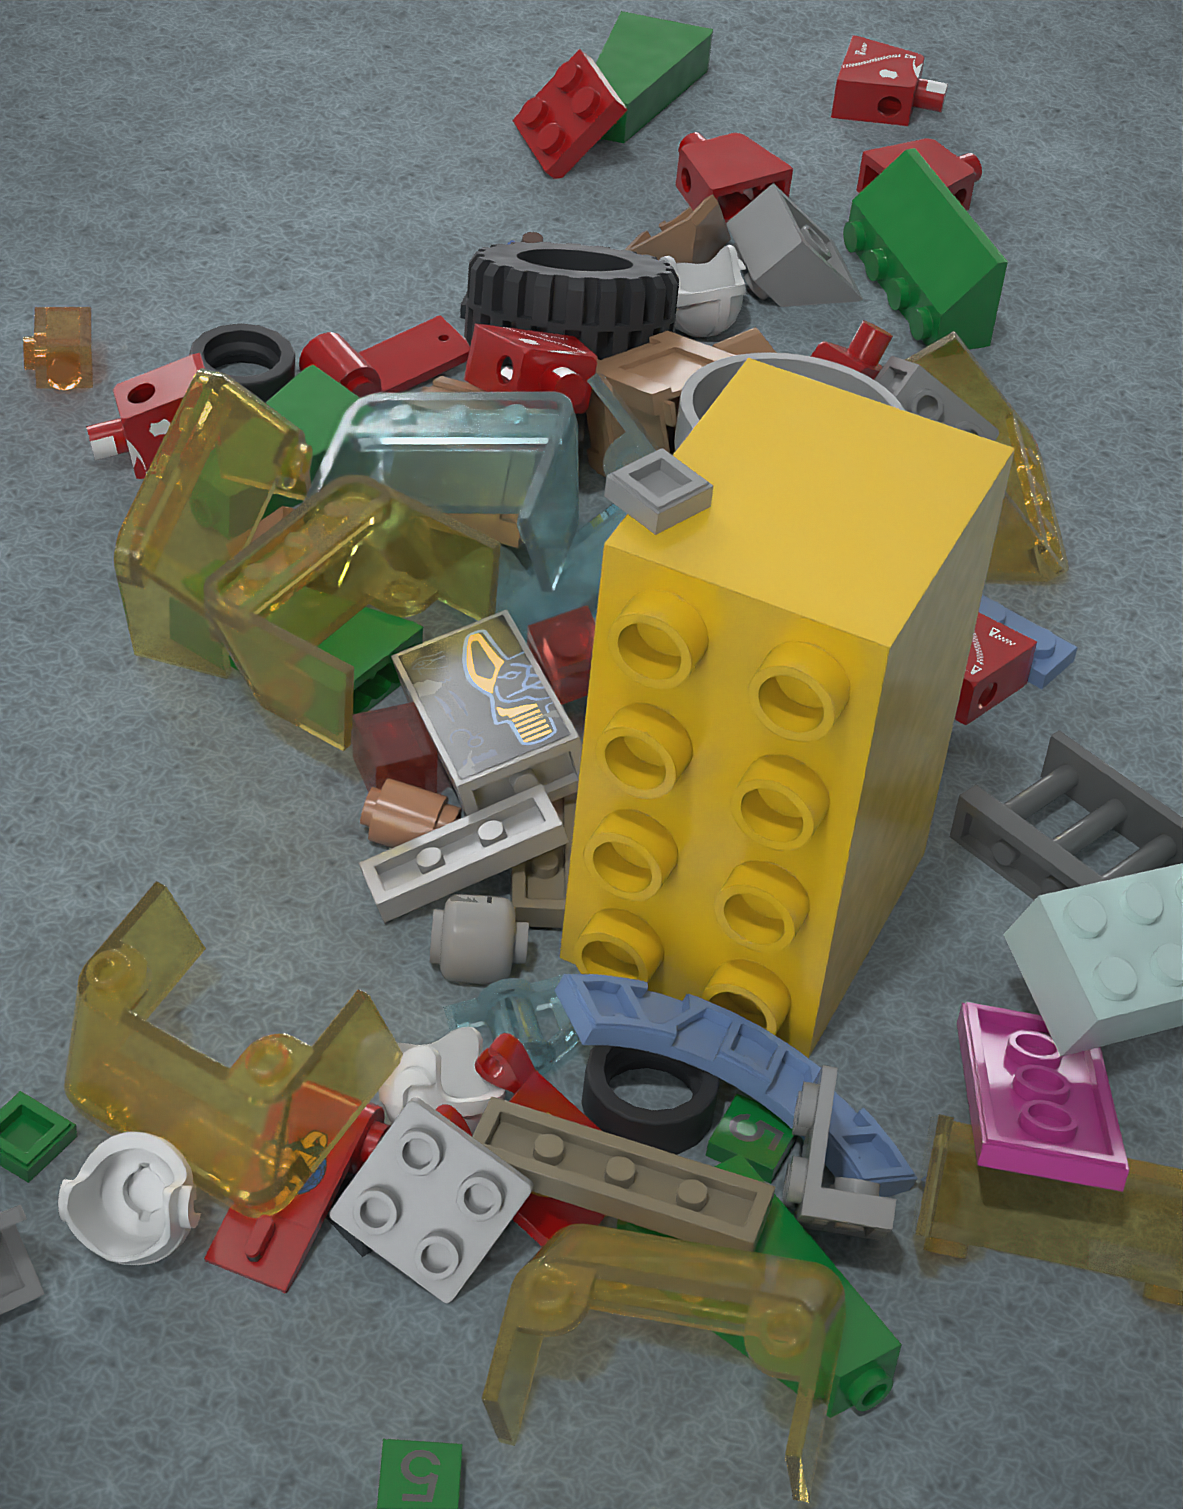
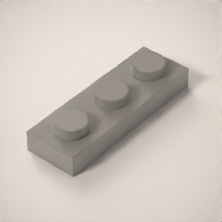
M539 784L358 864L385 923L513 866L538 857L543 853L568 843L569 840L542 784Z

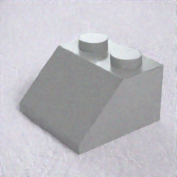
M774 183L726 223L735 241L732 246L737 252L738 259L744 263L749 271L744 278L760 299L765 300L770 296L781 307L858 302L863 299L834 241Z

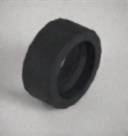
M238 323L218 326L202 333L192 343L189 355L201 354L211 385L216 412L223 415L250 417L295 377L296 354L290 341L277 331L260 325ZM242 362L257 364L268 368L269 371L259 375L235 376L215 369L225 364Z
M595 1045L590 1050L585 1069L581 1104L584 1114L603 1132L678 1155L697 1146L711 1129L720 1078L683 1061L658 1053L628 1047ZM649 1068L667 1072L683 1081L692 1092V1098L690 1101L675 1108L651 1110L633 1106L619 1098L609 1087V1083L613 1077L628 1070Z

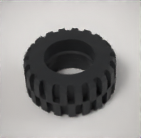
M511 242V244L506 245L500 243L493 244L490 247H482L469 261L464 337L469 346H471L475 323L576 337L597 356V359L603 360L650 343L649 337L665 331L675 333L679 278L673 266L665 260H658L654 256L640 255L634 251L624 249L616 250L597 245L586 246L576 243L559 244L552 242ZM507 356L502 364L513 363L511 358Z

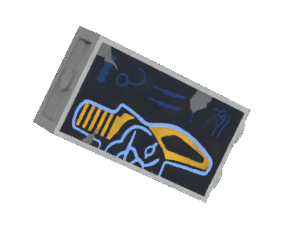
M507 609L391 656L406 700L409 705H413L456 790L464 816H468L539 784H542L551 802L578 791L582 753L580 737Z

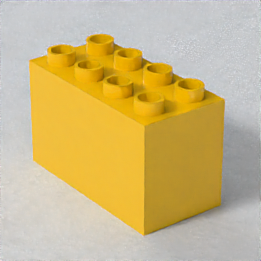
M747 358L672 455L714 486L711 507L656 535L627 514L604 543L561 939V959L575 964L581 974H598L644 981L648 984L647 991L660 993L682 1001L687 994L697 996L759 1025L797 1049L807 1058L810 1057L925 853L1015 448Z

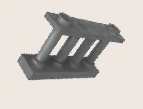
M1060 730L1050 737L1040 780L1004 804L978 785H974L959 795L950 832L951 839L1033 900L1040 895L1157 869L1161 865L1168 867L1183 863V817ZM1063 794L1090 812L1053 839H1050L1026 821L1027 818ZM1112 829L1140 848L1103 875H1099L1074 856Z

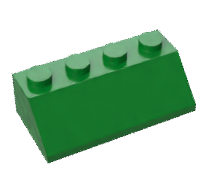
M915 148L906 149L852 200L849 222L845 223L843 229L845 246L850 253L855 252L865 265L868 278L880 284L887 294L890 307L902 313L909 323L912 336L916 340H922L933 356L989 347L991 345L1008 261Z

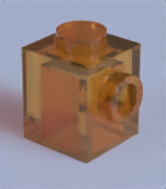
M35 307L34 336H23L24 370H35L36 388H57L61 390L93 388L91 307Z

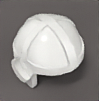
M732 245L724 246L710 262L703 264L676 263L674 258L670 256L661 257L660 260H665L673 266L679 278L675 327L678 330L694 337H709L722 333L736 321L742 308L743 295H746L745 282L740 270H744L746 267L738 259L737 252Z
M461 1027L431 1044L394 1043L390 1048L382 1076L379 1078L378 1087L379 1100L383 1103L387 1117L392 1124L405 1105L412 1098L417 1097L433 1109L442 1104L454 1107L463 1116L473 1135L491 1096L502 1100L505 1098V1089L487 1082L475 1069V1061L483 1052V1038L480 1032L473 1027Z
M125 1132L112 1136L102 1142L89 1155L78 1176L74 1180L64 1179L59 1191L58 1209L60 1218L63 1222H67L77 1239L104 1259L123 1265L155 1263L171 1255L185 1241L191 1228H196L201 1213H195L194 1211L196 1184L193 1182L191 1167L185 1157L167 1140L145 1132Z

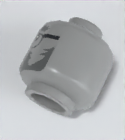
M455 894L447 900L444 910L434 909L430 963L440 964V971L443 977L451 982L489 985L503 984L510 976L512 963L526 964L529 923L515 922V907L507 898Z

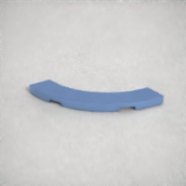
M564 974L554 991L582 1045L628 1047L658 1053L683 1061L734 1085L772 1111L789 1127H793L798 1091L802 1090L804 1081L814 1082L821 1067L785 1041L740 1015L697 996L687 994L682 1001L660 993L647 991L648 984L644 981L598 974ZM834 1092L825 1165L835 1177L861 1179L880 1184V1197H889L909 1191L918 1178L894 1142L865 1108L856 1113L844 1099Z

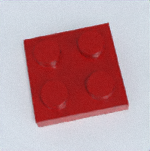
M579 49L567 62L557 69L549 82L523 105L521 111L512 121L544 171L553 179L563 178L628 109L594 60Z

